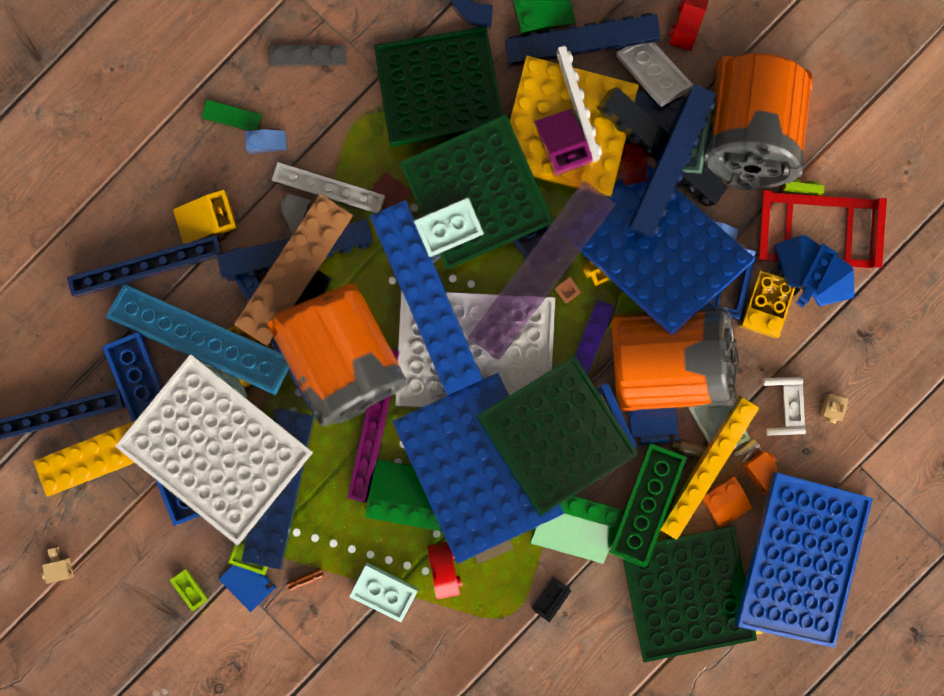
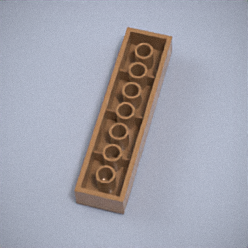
M320 194L234 325L267 346L273 338L268 321L276 314L295 305L353 217V214L323 194Z

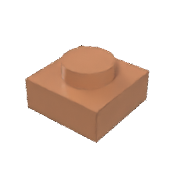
M570 277L554 289L565 304L581 293Z

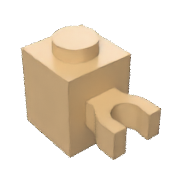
M825 394L820 416L825 417L824 421L836 424V421H843L848 399Z
M59 547L48 549L51 562L42 565L43 569H41V575L43 580H46V584L74 577L70 558L61 560Z

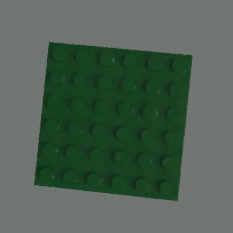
M486 26L374 45L390 147L459 136L503 116Z
M507 114L399 163L423 217L466 198H469L484 234L439 253L447 270L554 223Z
M575 356L476 416L539 517L638 455Z
M734 526L682 535L677 540L673 537L657 540L648 565L645 568L623 560L643 663L757 640L755 630L734 625L745 584Z

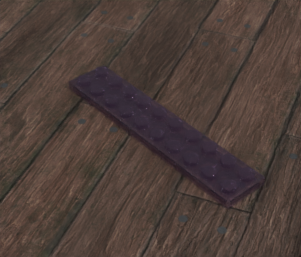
M584 180L468 338L497 360H500L616 203Z

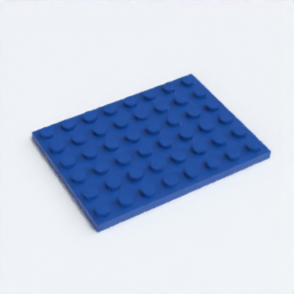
M642 160L614 184L611 197L601 195L562 228L561 234L672 336L755 261V257L677 189L673 199H669L666 205L669 208L665 217H661L658 223L661 226L656 236L653 235V237L648 239L627 229L654 170L647 162Z
M499 373L392 421L457 564L564 515L559 504L544 515L538 516L476 418L477 415L509 396Z
M773 472L734 625L835 648L873 498Z

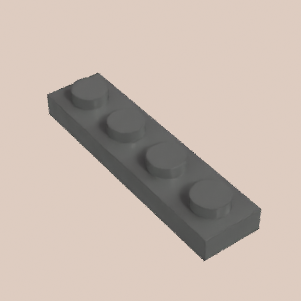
M346 45L270 46V66H347Z

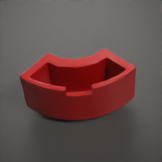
M680 0L677 8L680 14L676 25L671 26L668 35L671 36V45L688 51L692 50L709 0Z
M442 542L427 545L437 600L459 596V587H462L460 575L456 576L455 558L448 543Z

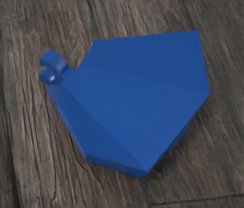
M801 235L774 245L786 285L803 290V293L796 302L802 308L805 306V303L810 301L811 296L819 307L854 298L853 267L837 257L838 253L825 244L819 245L806 235Z

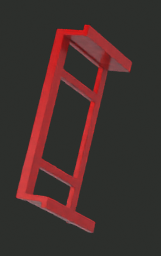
M763 190L759 261L778 262L776 254H767L771 203L787 204L784 241L791 239L793 204L845 207L848 210L845 256L842 260L852 267L882 268L887 198L874 200L771 193V191ZM854 208L872 209L869 260L851 259Z

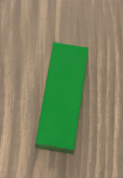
M206 99L201 118L237 129L252 131L259 129L262 115Z

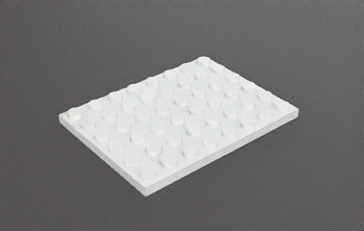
M401 290L398 346L400 354L398 364L407 381L406 386L396 393V406L424 407L448 395L444 390ZM446 292L483 379L499 373L510 396L552 370L555 298Z
M191 354L115 446L236 545L240 544L313 453Z

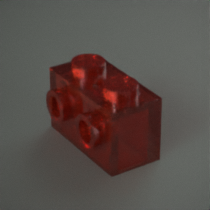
M633 143L624 145L619 163L618 176L623 179L624 185L647 181L648 156L643 153L641 147Z

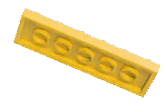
M135 421L33 461L46 497L135 463L115 447Z

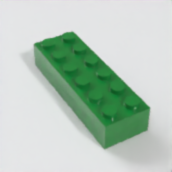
M651 443L649 444L608 554L641 567H647L687 457Z

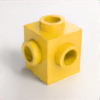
M587 257L583 259L585 267H583L584 274L587 278L590 277L595 286L610 280Z

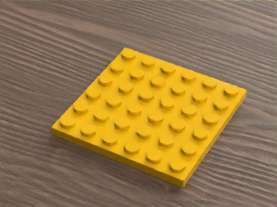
M526 56L510 123L534 177L611 197L626 134L618 131L613 122L601 116L600 111L596 107L608 90L618 87L635 102L639 84L573 68L578 73L579 81H577V84L583 90V103L589 109L590 118L588 119L590 125H593L595 128L596 144L599 143L602 155H600V159L597 162L554 176L534 121L568 109L572 110L574 116L575 112L560 64Z

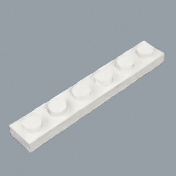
M566 46L559 47L556 55L575 116L593 157L591 163L597 162L600 159V155H602L599 143L596 144L594 136H596L594 126L590 125L588 119L590 118V112L583 103V90L577 84V81H579L576 69L573 70L571 65L573 62L572 54L570 51H567Z
M279 162L272 178L274 182L318 196L323 194L331 200L373 213L382 211L386 198L385 195Z

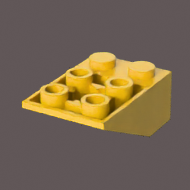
M225 190L205 195L173 209L183 244L239 229L229 195Z
M759 271L744 308L739 327L772 338H779L795 287L787 286L785 279Z

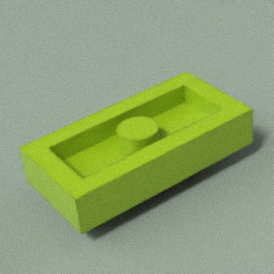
M795 179L791 183L783 184L782 191L820 196L824 193L825 186L819 185L820 182L817 181L800 183V179Z
M187 568L170 580L192 612L209 600Z

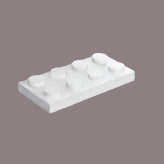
M654 42L625 47L616 52L617 59L660 107L688 93L693 86Z

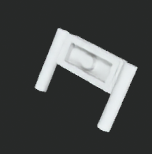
M803 377L763 378L764 386L783 385L785 427L766 428V436L805 434Z

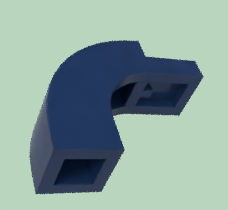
M450 0L454 11L465 22L476 27L486 26L491 28L493 5L478 4L472 0Z

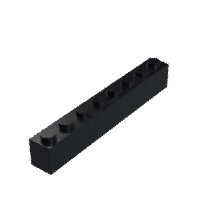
M618 87L608 90L596 107L600 111L601 116L613 122L618 131L624 132L633 144L641 147L643 153L648 157H652L657 164L670 134ZM705 165L702 167V173L684 172L683 178L680 181L684 189L696 196L698 202L703 206L716 205L728 188Z

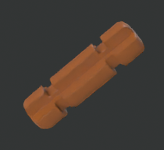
M318 568L313 572L301 575L296 580L292 579L287 582L288 589L293 591L298 587H303L315 580L322 579L324 573L321 568Z

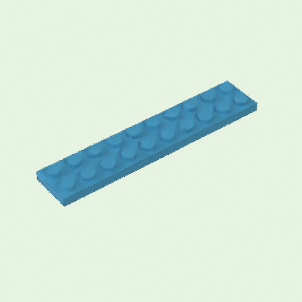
M126 284L121 288L106 315V318L112 322L139 332L141 335L188 356L191 354L203 363L274 395L289 370L283 354Z

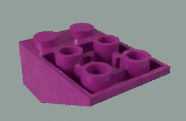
M571 109L534 121L554 176L591 164L593 157Z

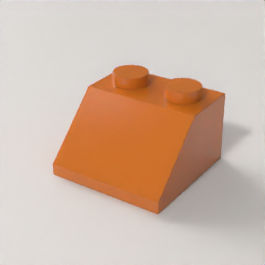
M758 451L748 462H744L741 465L763 495L767 496L772 474L778 471V467L775 464L777 460L771 452Z
M730 476L709 489L702 499V502L719 528L726 526L752 509L746 493L735 476Z

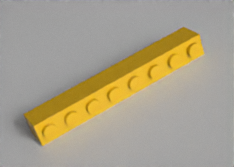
M739 395L669 507L661 526V531L676 540L678 539L758 411L759 407Z

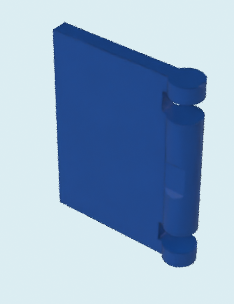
M676 408L629 411L631 435L635 444L636 437H640L641 445L670 443L669 435L673 434L674 441L679 442Z
M233 565L219 578L226 588L250 612L277 587L273 584L268 589L266 585L271 580L266 575Z

